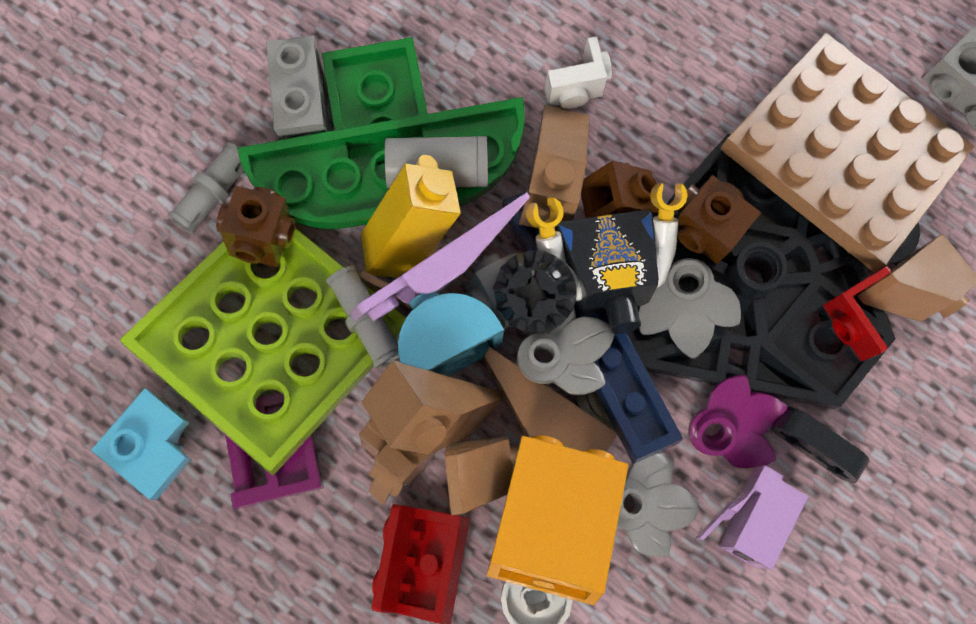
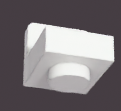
M597 36L587 38L583 54L584 64L548 70L545 94L549 106L561 105L562 108L572 109L584 105L589 99L602 97L606 81L612 77V67L608 52H601Z

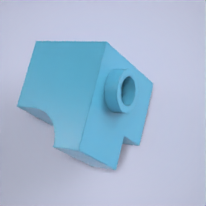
M144 388L91 451L149 500L157 501L191 460L181 450L183 445L179 443V438L189 422L152 391Z

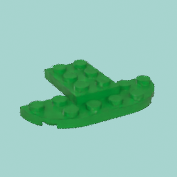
M413 37L329 51L321 54L335 130L237 148L243 170L253 187L268 188L278 193L281 197H285L290 218H294L295 222L324 229L351 228L367 225L389 190L385 174L386 138L487 136L488 187H456L459 207L478 199L490 191L506 175L518 154L524 128L523 97L428 114Z

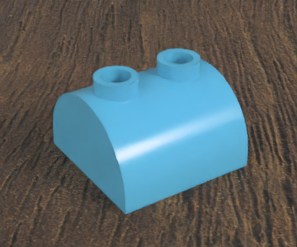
M438 291L429 294L421 293L410 301L409 304L412 311L402 325L398 340V353L401 363L451 376L483 359L490 347L495 351L501 349L504 329L492 310L481 301L468 295L456 293L440 295Z

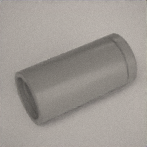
M487 136L386 138L385 174L388 189L404 164L415 165L422 155L433 157L438 164V169L452 171L455 187H488Z

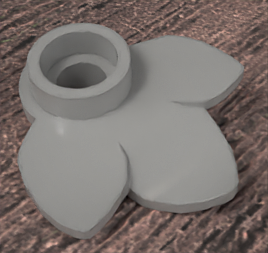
M692 258L681 259L671 265L665 283L655 290L650 302L640 306L639 317L641 326L639 328L643 335L655 334L669 329L670 337L675 345L688 357L697 358L709 346L714 334L715 325L721 327L740 325V303L731 288L714 281L713 273L705 263ZM685 277H692L697 280L699 285L696 290L685 292L679 287V283Z
M573 308L569 317L557 328L550 332L533 333L524 339L518 349L517 364L521 373L532 382L539 384L554 382L567 393L574 395L592 393L605 386L604 376L594 362L601 358L609 349L614 334L611 332L609 324L598 318L580 317L576 319ZM538 350H547L551 353L553 360L548 363H541L535 359L534 353Z
M655 454L631 465L626 476L617 529L626 531L634 549L651 557L668 556L670 553V536L668 531L679 530L688 526L699 512L698 504L691 493L679 485L671 484L674 460L672 457L664 454ZM626 495H630L634 500L635 507L632 513H628L624 508L623 501Z

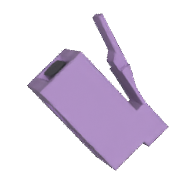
M766 465L755 467L739 496L734 501L729 502L695 538L704 540L723 520H729L733 517L719 547L753 567L773 570L809 496L783 482L784 476Z

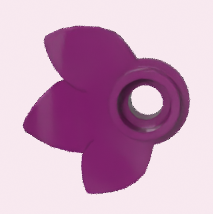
M745 375L729 377L714 387L710 393L707 407L701 409L692 417L688 427L689 438L693 446L701 453L712 456L723 455L735 467L755 468L768 465L776 461V455L763 434L768 432L776 424L780 416L787 411V405L768 393L755 392L750 394L749 381ZM713 423L721 424L719 432L715 435L705 434V429Z

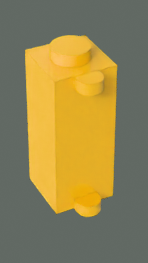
M422 155L415 165L404 164L361 232L367 273L375 276L399 278L431 254L461 214L453 172L438 169V164L433 157Z

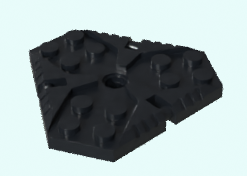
M727 134L683 185L687 190L692 184L701 189L713 175L719 181L735 186L742 193L744 200L759 210L761 214L734 248L718 264L714 263L703 253H695L686 248L679 241L678 236L672 264L686 258L697 259L705 263L712 271L714 281L731 288L736 294L741 308L740 325L733 327L715 325L714 334L709 346L697 358L688 357L675 345L670 337L669 329L655 334L643 335L640 328L628 332L627 335L648 372L690 379L696 382H705L711 385H718L729 377L745 375L749 381L751 393H768L777 398L789 399L795 402L830 409L839 408L886 351L861 361L851 346L846 345L838 338L832 326L833 320L823 305L862 282L869 275L862 262L852 254H848L842 246L724 153L720 148L731 135ZM675 193L669 199L667 205L673 202L675 198ZM675 210L674 218H678L681 213ZM823 247L829 261L820 264L814 250ZM744 265H751L758 269L762 275L763 283L751 280L745 273ZM685 277L679 283V287L685 292H692L699 285L697 280L692 277ZM861 292L853 296L888 349L896 338L884 310L863 304L857 297ZM730 348L744 351L742 365L728 362Z

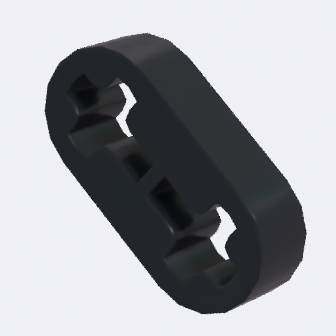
M788 407L787 411L780 416L772 428L774 433L836 477L849 483H856L870 462L869 457L859 448L814 417L797 408Z

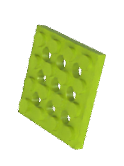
M296 228L290 246L283 249L279 261L281 266L275 276L264 279L254 275L253 271L258 263H247L229 256L223 241L119 339L125 348L272 476L374 367V362L356 331L343 340L332 339L326 334V328L331 321L348 318L332 288L326 282L332 274L344 267ZM365 285L370 296L373 295L375 292ZM299 289H309L317 295L315 303L306 309L293 307L289 303V299ZM238 293L246 298L244 306L235 313H224L218 309L220 300L227 294ZM393 309L382 317L397 342L406 317L396 309ZM267 323L279 325L282 328V335L275 343L263 345L254 339L255 333L260 326ZM193 328L208 330L209 339L201 348L190 350L182 346L183 337L189 330ZM302 354H312L319 359V368L310 376H298L291 370V365L295 358ZM230 359H240L247 365L246 372L240 379L227 382L219 378V369L224 362ZM275 390L284 395V404L276 413L262 414L256 410V401L263 392Z

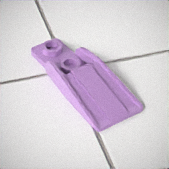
M528 192L359 303L350 312L352 318L357 322L368 314L374 322L399 305L395 296L403 303L409 304L412 299L421 293L429 294L444 289L467 270L530 198Z

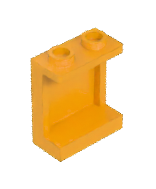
M522 435L486 576L594 606L605 593L629 464L615 460V457L606 451L588 449L583 452L564 447L562 442L550 436L537 435L530 438Z

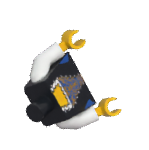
M658 183L652 188L650 194L651 201L659 209L658 216L653 217L651 209L561 222L564 214L563 207L556 198H548L547 203L550 215L544 222L539 217L536 203H530L526 209L528 222L538 227L540 234L536 236L538 250L557 256L571 270L576 283L577 295L575 304L578 311L583 314L606 311L610 330L613 334H624L638 329L641 326L637 306L649 303L655 290L666 281L676 252L679 220L674 218V211L683 207L688 196L687 189L682 183H676L674 190L675 198L669 205L664 203L662 199L663 183Z

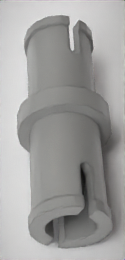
M228 142L204 173L198 172L192 179L193 187L174 210L170 211L167 215L169 219L173 220L177 226L187 233L193 235L217 203L223 204L229 197L228 189L244 171L237 150L239 147Z
M354 265L347 266L332 274L326 282L332 288L348 317L345 320V324L350 332L356 331L374 362L375 369L387 366L392 360H397L399 358L398 343L383 317L373 322L367 314L355 322L350 315V312L359 303L370 297L368 290L357 273L356 267Z

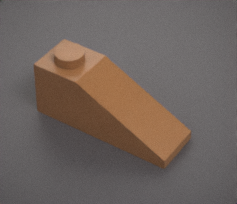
M549 105L544 106L526 193L528 192L530 198L522 207L520 225L539 229L528 222L526 209L530 203H536L539 217L544 222L550 215L547 203L548 198H556L561 202L564 213L561 222L573 220L580 201L587 162L590 115Z
M491 347L484 355L485 366L526 437L532 438L537 435L550 436L562 442L564 447L583 452L588 449H598L607 452L617 436L615 431L547 385L535 383L527 379L516 364Z
M392 360L361 402L390 448L431 455L473 435L503 399V396L498 390Z
M506 435L462 440L446 447L444 457L451 515L464 514L507 495L519 446L509 447V439Z

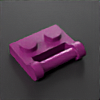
M277 393L258 398L256 410L262 414L276 413L284 404V395ZM313 433L273 476L265 470L267 484L255 487L250 456L225 435L235 492L230 494L233 509L246 508L324 488Z

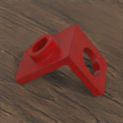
M888 266L823 305L833 320L832 326L838 338L846 345L851 346L861 361L883 353L887 350V345L853 296L892 273Z

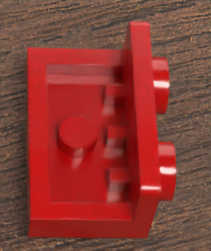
M393 504L383 528L384 545L380 566L372 582V592L374 595L371 606L372 611L397 613L434 623L451 624L470 518Z

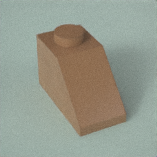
M942 233L890 269L892 273L867 287L857 297L865 305L919 322L937 312L943 318H946L970 302V299L965 294L976 285V273Z

